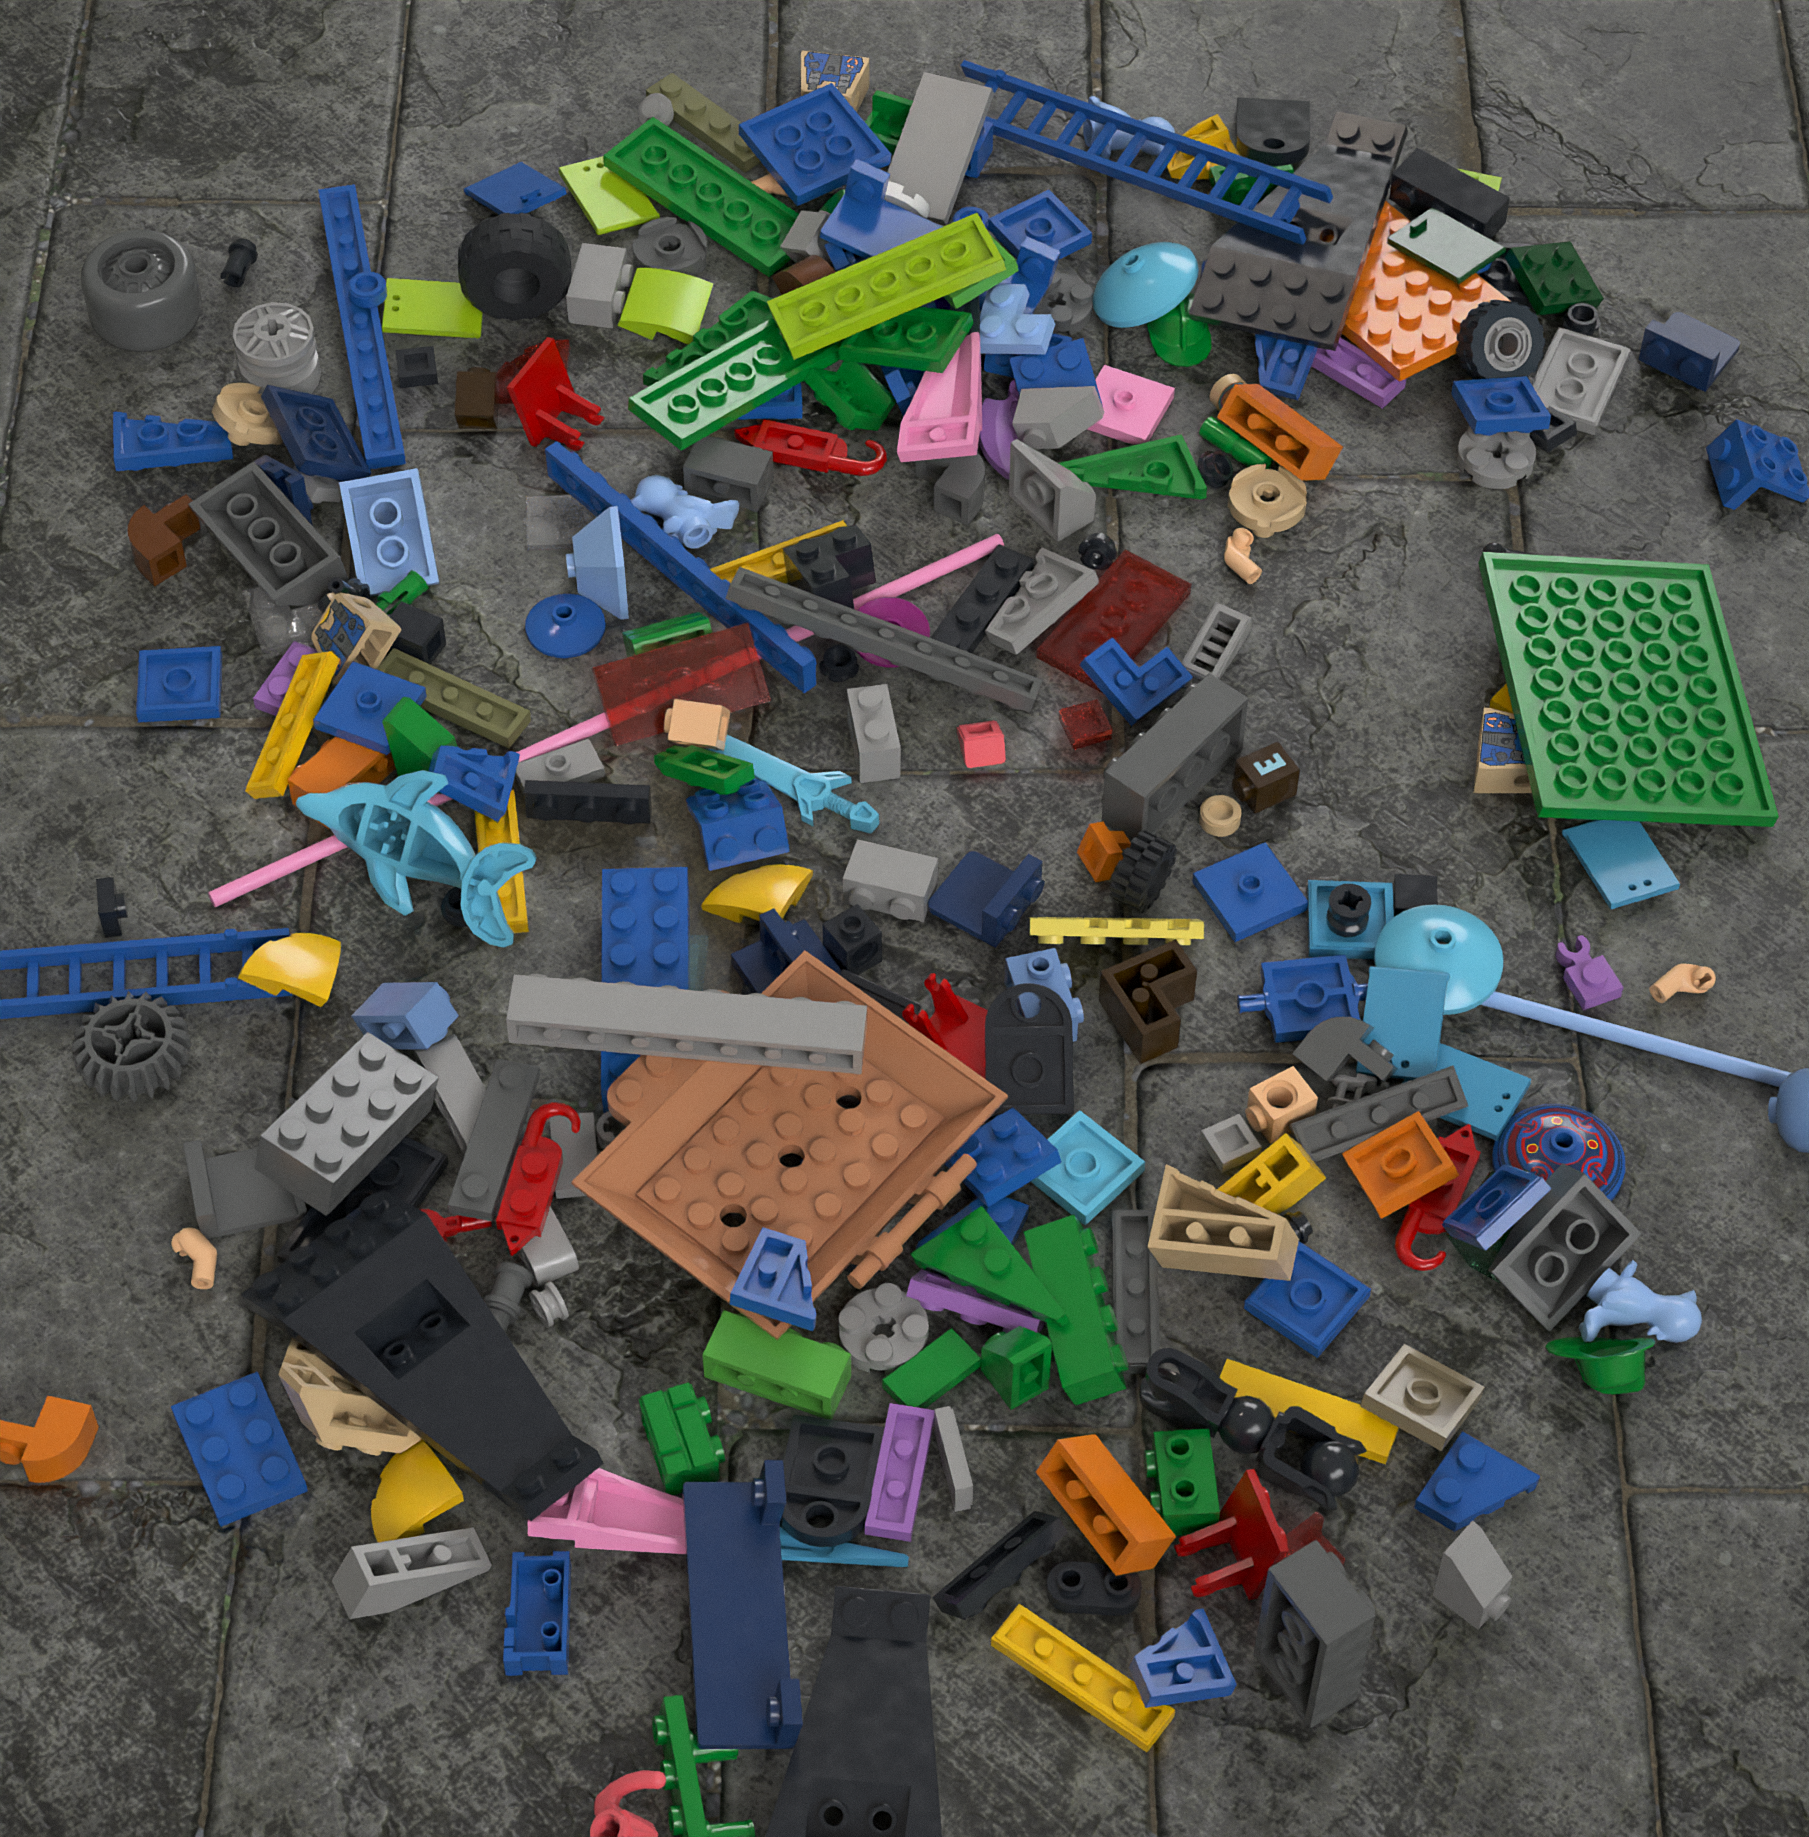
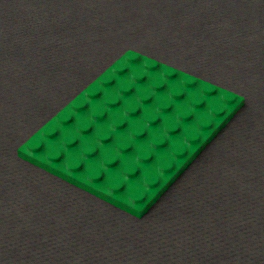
M1494 552L1482 553L1478 564L1538 817L1774 826L1779 816L1709 564Z

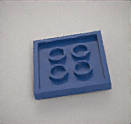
M833 83L739 124L740 137L796 206L847 184L850 168L856 159L879 169L891 163V153Z

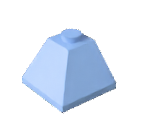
M618 506L606 509L572 537L574 553L566 554L568 578L576 577L577 590L580 595L592 600L619 619H629Z

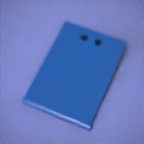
M519 162L464 188L466 195L499 215L503 213H529L567 194L565 187L523 162Z

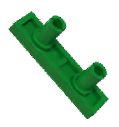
M683 1695L663 1697L658 1716L652 1717V1734L655 1745H662L665 1760L660 1762V1772H663L666 1777V1784L662 1788L663 1790H670L673 1806L668 1807V1825L671 1836L755 1837L752 1819L709 1824L708 1820H705L696 1764L737 1760L738 1749H699L697 1747L696 1734H693L688 1728Z

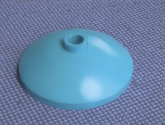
M1155 242L1135 248L1118 258L1102 274L1093 293V308L1103 323L1113 327L1127 328L1151 322L1171 311L1189 294L1198 277V262L1189 248L1178 243Z
M1423 905L1403 911L1385 925L1377 939L1374 962L1375 967L1449 973L1450 980L1447 984L1443 1015H1451L1471 1010L1481 1005L1493 994L1500 982L1503 971V952L1493 931L1482 920L1471 913L1446 905Z

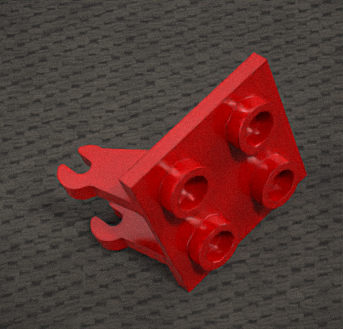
M547 337L507 386L531 446L537 447L544 437L564 443L574 451H579L583 447L585 442L578 440L581 433L556 419L562 411L584 418L588 423L595 426L600 425L605 419L604 416L597 415L601 411L598 405L589 402L575 393L554 338Z
M929 974L924 981V985L932 995L935 1012L929 1019L925 1010L922 1009L916 1015L914 1013V1005L908 1004L902 1012L903 1018L914 1029L985 1079V1019L988 1010L955 995L950 983L945 978L939 985L936 982V974Z
M1255 1469L1245 1471L1221 1509L1218 1523L1180 1537V1544L1174 1546L1178 1556H1188L1201 1549L1230 1543L1237 1562L1210 1574L1195 1579L1197 1585H1193L1190 1588L1195 1597H1204L1217 1590L1242 1584L1248 1600L1259 1597L1266 1585L1268 1568L1282 1561L1289 1551L1286 1534L1277 1524L1270 1507L1268 1491L1261 1485Z

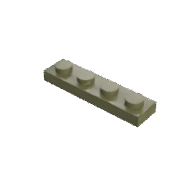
M670 73L646 89V97L653 93H660L669 98L674 111L672 120L746 173L761 162L740 137L739 124L741 122L674 73Z
M395 648L392 649L376 669L425 687L427 697L421 704V708L504 747L510 748L531 722L530 710Z

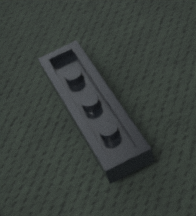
M999 544L930 638L973 653L986 635L985 630L1006 599L1013 597L1021 587L1019 580L1025 571L1033 570L1034 559Z

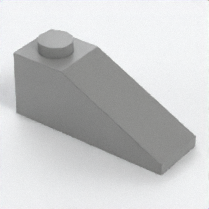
M474 1527L353 1546L334 1575L332 1583L349 1619L395 1611L489 1571L492 1564Z

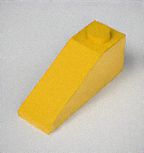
M1285 1133L1217 1190L1234 1198L1238 1196L1275 1214H1280L1301 1200L1323 1182L1326 1177L1304 1148Z

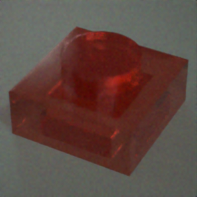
M1098 699L1059 709V721L1073 750L1112 739V727Z

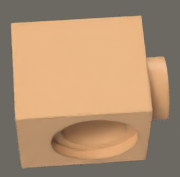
M674 699L673 709L669 708L665 715L664 731L669 733L668 740L675 744L693 745L700 748L724 751L730 710L721 705Z
M1292 1066L1251 1087L1245 1113L1251 1127L1257 1132L1261 1131L1271 1144L1285 1133L1291 1134L1289 1124L1314 1116L1318 1097L1295 1067ZM1274 1105H1279V1106H1282V1107H1284V1108H1276V1107H1273V1106H1274Z

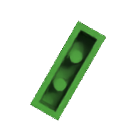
M723 1310L703 1353L704 1377L809 1414L832 1420L851 1378V1353L846 1352L843 1348L831 1342L819 1343L802 1337L800 1333L790 1328L776 1340L742 1313L734 1314Z

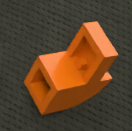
M47 1396L35 1427L0 1420V1461L10 1465H17L22 1462L29 1482H51L69 1475L87 1457L99 1426L92 1406Z

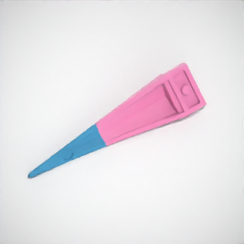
M598 1468L532 1521L528 1520V1536L575 1541V1548L686 1554L683 1499ZM780 1527L782 1560L908 1567L909 1557L903 1553L847 1542L833 1547L810 1546L794 1539L784 1528Z

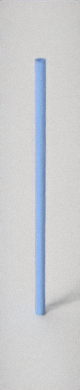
M1496 991L1481 1004L1486 1007L1780 1087L1781 1083L1791 1074V1072Z

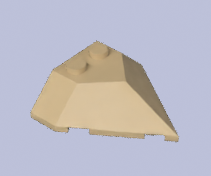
M293 1337L291 1338L278 1375L302 1424L316 1436L315 1440L318 1444L332 1450H342L343 1446L356 1447L364 1453L378 1456L382 1451L401 1454L422 1439Z

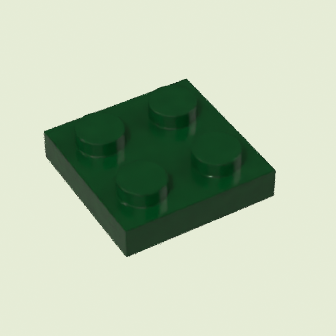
M1571 241L1513 247L1504 257L1537 315L1568 312L1569 308L1576 303H1587L1598 308L1604 299Z

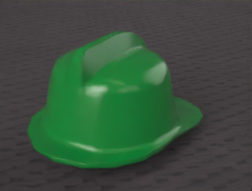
M1191 292L1171 311L1146 323L1156 355L1164 362L1179 367H1190L1201 363L1208 357L1212 349V338L1208 323L1194 321L1189 316L1195 296Z
M1582 1336L1566 1337L1548 1342L1545 1349L1557 1356L1574 1358L1583 1380L1591 1388L1603 1394L1613 1395L1638 1392L1644 1388L1645 1350L1653 1347L1655 1341L1650 1338L1620 1340L1596 1337L1591 1342H1584Z

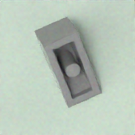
M1095 386L1021 389L1012 425L1018 440L1035 450L1055 449L1062 447L1101 420L1104 416V409Z
M1474 1521L1464 1529L1443 1553L1433 1596L1479 1630L1489 1617L1496 1621L1509 1606L1512 1598L1508 1596L1512 1575L1482 1528Z

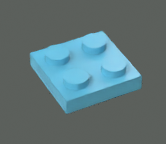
M1079 1110L1047 1139L1058 1149L1062 1162L1030 1182L1071 1215L1075 1214L1076 1218L1086 1225L1144 1172L1145 1161Z

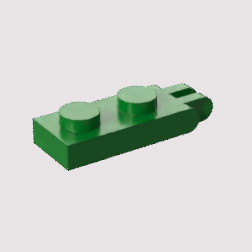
M673 745L667 748L665 752L662 751L654 755V763L663 775L687 782L690 786H700L713 790L719 795L735 793L740 789V786L755 779L753 763L693 745L687 748Z

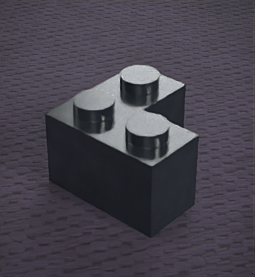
M856 524L839 527L833 532L812 539H803L797 544L782 548L788 585L854 609L853 590L876 583L871 543Z

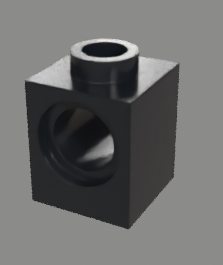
M858 904L822 924L823 945L841 970L845 969L855 975H860L882 962V931Z

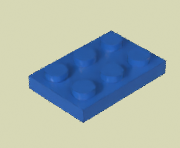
M258 1372L171 1406L175 1421L220 1527L308 1491L305 1479Z

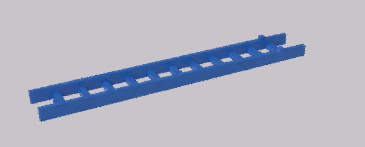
M966 60L960 65L966 77L986 83L984 86L992 88L994 93L998 88L1015 93L997 120L987 116L985 118V121L993 123V135L1301 245L1307 240L1303 228L1289 224L1301 206L1298 200L1301 194L1329 204L1333 199L1329 186L1009 76L1000 69L995 71ZM1027 98L1043 103V107L1027 130L1010 125ZM1058 108L1074 115L1057 141L1039 134ZM1089 119L1103 124L1104 127L1088 151L1069 146L1085 120ZM1117 129L1134 135L1117 162L1100 157V154ZM1149 140L1163 145L1164 148L1148 172L1145 173L1129 167L1145 141ZM1177 150L1195 156L1178 184L1159 178ZM1208 161L1226 167L1209 195L1190 189ZM1239 172L1258 178L1240 206L1221 200ZM1270 183L1289 189L1272 217L1252 211Z
M289 928L237 932L236 929H226L224 933L2 950L0 951V970L27 968V998L0 1000V1019L94 1012L95 1003L105 1007L109 1005L111 995L117 1001L124 1000L128 991L134 996V999H139L145 991L151 996L152 1001L162 996L164 1001L167 1002V1006L292 996V993L284 989L275 996L243 980L238 981L235 977L226 978L224 982L212 983L211 953L242 951L243 967L254 953V950H257L268 941H277L289 937L290 931ZM199 954L200 984L169 986V957ZM156 958V987L126 990V960ZM113 961V991L81 993L82 964ZM69 965V994L39 996L40 967Z

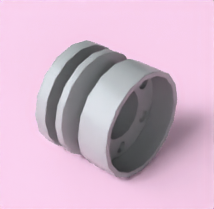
M276 302L255 306L242 314L235 323L232 335L238 358L241 382L259 386V394L263 393L267 385L312 394L319 385L321 369L316 350L314 327L310 316L299 307L288 303Z

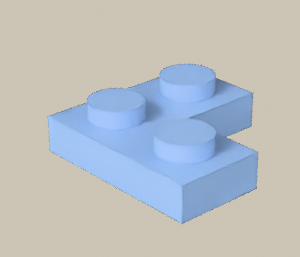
M997 284L988 289L980 313L981 354H1046L1055 322L1051 314H1023L1030 295L1025 284Z

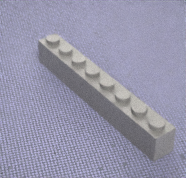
M514 974L506 1022L509 1043L862 1074L867 1031V1006L856 1005L849 1001L831 1003L812 1001L804 997L785 999L768 997L760 993L740 995L723 993L715 989L695 991L679 989L670 985L650 987L639 986L625 981L605 983L594 982L586 978L560 979L549 978L542 974H530L528 976Z

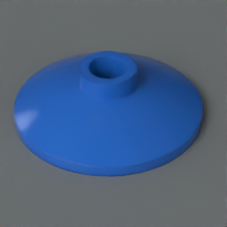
M558 594L545 598L531 609L525 623L526 635L530 644L539 652L555 658H573L591 651L602 640L606 627L605 617L600 607L592 600L576 594Z

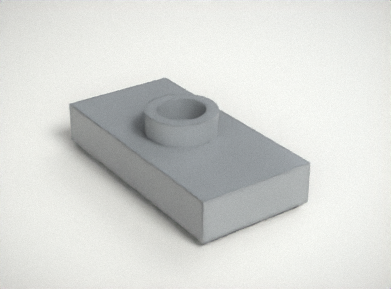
M589 738L518 763L515 778L523 794L525 780L588 783L605 777L604 766Z

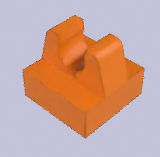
M1104 821L1091 823L1079 845L1077 854L1095 882L1110 880L1119 860L1122 861L1124 858L1122 849L1130 848L1131 842L1124 831H1111L1107 828Z

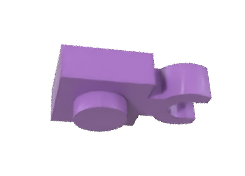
M1577 936L1575 948L1578 952L1576 953L1568 951L1563 942L1558 943L1555 955L1557 961L1566 967L1563 979L1583 1011L1621 997L1623 986L1603 955L1593 959L1590 957V943L1584 936Z

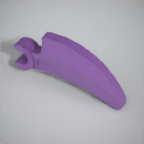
M1015 380L1009 385L1006 400L990 398L984 400L982 405V431L979 433V445L983 455L990 465L1008 480L1010 473V446L1012 441L1018 439L1012 425L1019 400Z

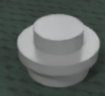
M660 93L648 95L641 102L638 109V117L642 124L655 117L668 126L674 116L671 101Z

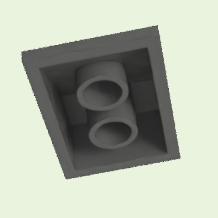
M1563 1163L1546 1180L1551 1190L1516 1222L1489 1268L1494 1277L1548 1332L1555 1327L1587 1293L1598 1278L1641 1235L1636 1227L1585 1173Z

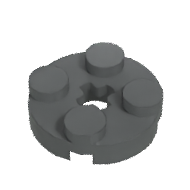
M674 217L658 218L644 224L638 230L637 239L633 240V259L637 268L665 269L691 276L702 272L706 268V235L693 222L688 221L687 226L677 223V218ZM670 246L675 251H664V248Z
M1056 269L1051 285L1033 314H1051L1055 322L1054 334L1069 331V335L1077 333L1089 323L1092 317L1093 289L1080 279L1060 273ZM1050 302L1062 303V305H1055L1053 308L1049 307Z

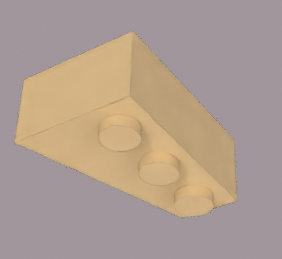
M1166 1164L1148 1242V1249L1161 1267L1291 1281L1299 1238L1286 1218L1238 1196L1234 1198L1215 1189L1213 1185L1202 1180L1201 1182L1181 1174L1178 1169Z

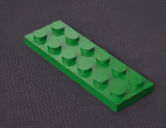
M655 117L650 118L603 155V163L606 168L686 222L690 221L698 225L705 235L766 276L770 277L791 260L780 246L799 214Z
M771 318L629 397L628 410L682 451L804 381L811 368L823 370L839 361L838 348L844 339L794 360L774 318Z

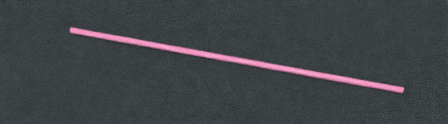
M995 534L854 598V610H858L865 603L877 598L902 595L993 553L999 544L1004 546L1003 540L999 534ZM797 625L786 629L788 636L795 642L814 635L812 631ZM750 647L744 648L516 752L520 754L518 763L584 740L753 663L762 657ZM436 793L427 802L437 807L452 800V798ZM333 835L208 892V896L212 905L218 907L348 846Z

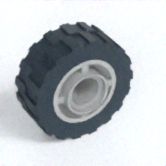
M1490 300V302L1478 304L1477 308L1471 309L1467 313L1468 316L1465 320H1462L1459 334L1457 333L1456 339L1459 343L1456 352L1461 360L1459 362L1460 365L1467 370V374L1471 378L1492 379L1523 376L1529 378L1528 376L1536 371L1537 365L1542 360L1544 354L1542 352L1543 346H1545V338H1543L1544 329L1538 321V316L1531 312L1529 307L1517 302ZM1502 336V337H1503V346H1502V348L1499 350V349H1498V341H1499L1500 337Z

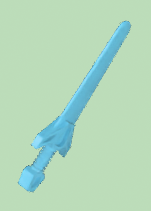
M728 734L724 751L707 749L753 763L755 777L796 800L801 820L813 827L812 811L823 810L824 807L849 819L850 827L853 830L871 834L879 825V813L866 801L858 802L856 805L831 791L832 789L852 783V777L841 771L811 774Z

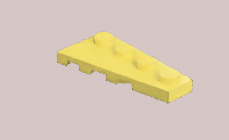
M1029 917V935L1038 936V943L1063 944V936H1080V944H1106V937H1123V944L1148 945V938H1165V944L1176 939L1180 945H1191V939H1204V921L1199 919Z

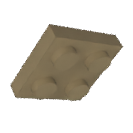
M1404 1344L1364 1393L1360 1407L1442 1451L1478 1404L1485 1387Z

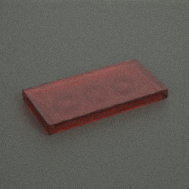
M1126 549L1098 579L1099 584L1076 604L1037 649V659L1102 694L1103 692L1080 667L1079 664L1082 660L1112 637L1127 655L1134 660L1191 594V583Z
M748 623L591 668L615 747L665 732V715L669 708L673 709L674 699L721 705L729 709L730 713L771 701Z

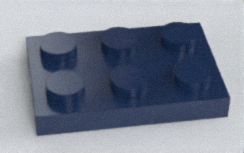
M272 385L266 386L261 398L299 472L308 476L318 475L333 478L339 482L370 477L371 471L333 399Z

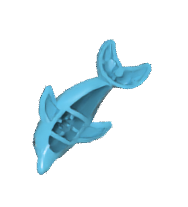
M421 770L401 775L388 785L370 782L348 783L328 793H309L298 797L296 806L304 815L330 828L339 841L365 859L370 882L385 904L404 916L414 911L406 876L461 888V910L464 921L473 934L490 945L506 947L513 944L514 932L507 924L498 890L512 876L532 868L537 857L533 850L528 847L505 842L489 845L475 855L467 838L455 822L438 807L427 802L449 783L445 775Z

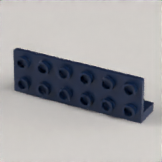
M764 1460L759 1478H753L752 1482H686L682 1489L696 1738L699 1749H794L803 1725L800 1680L790 1678L779 1527L786 1505L783 1460Z

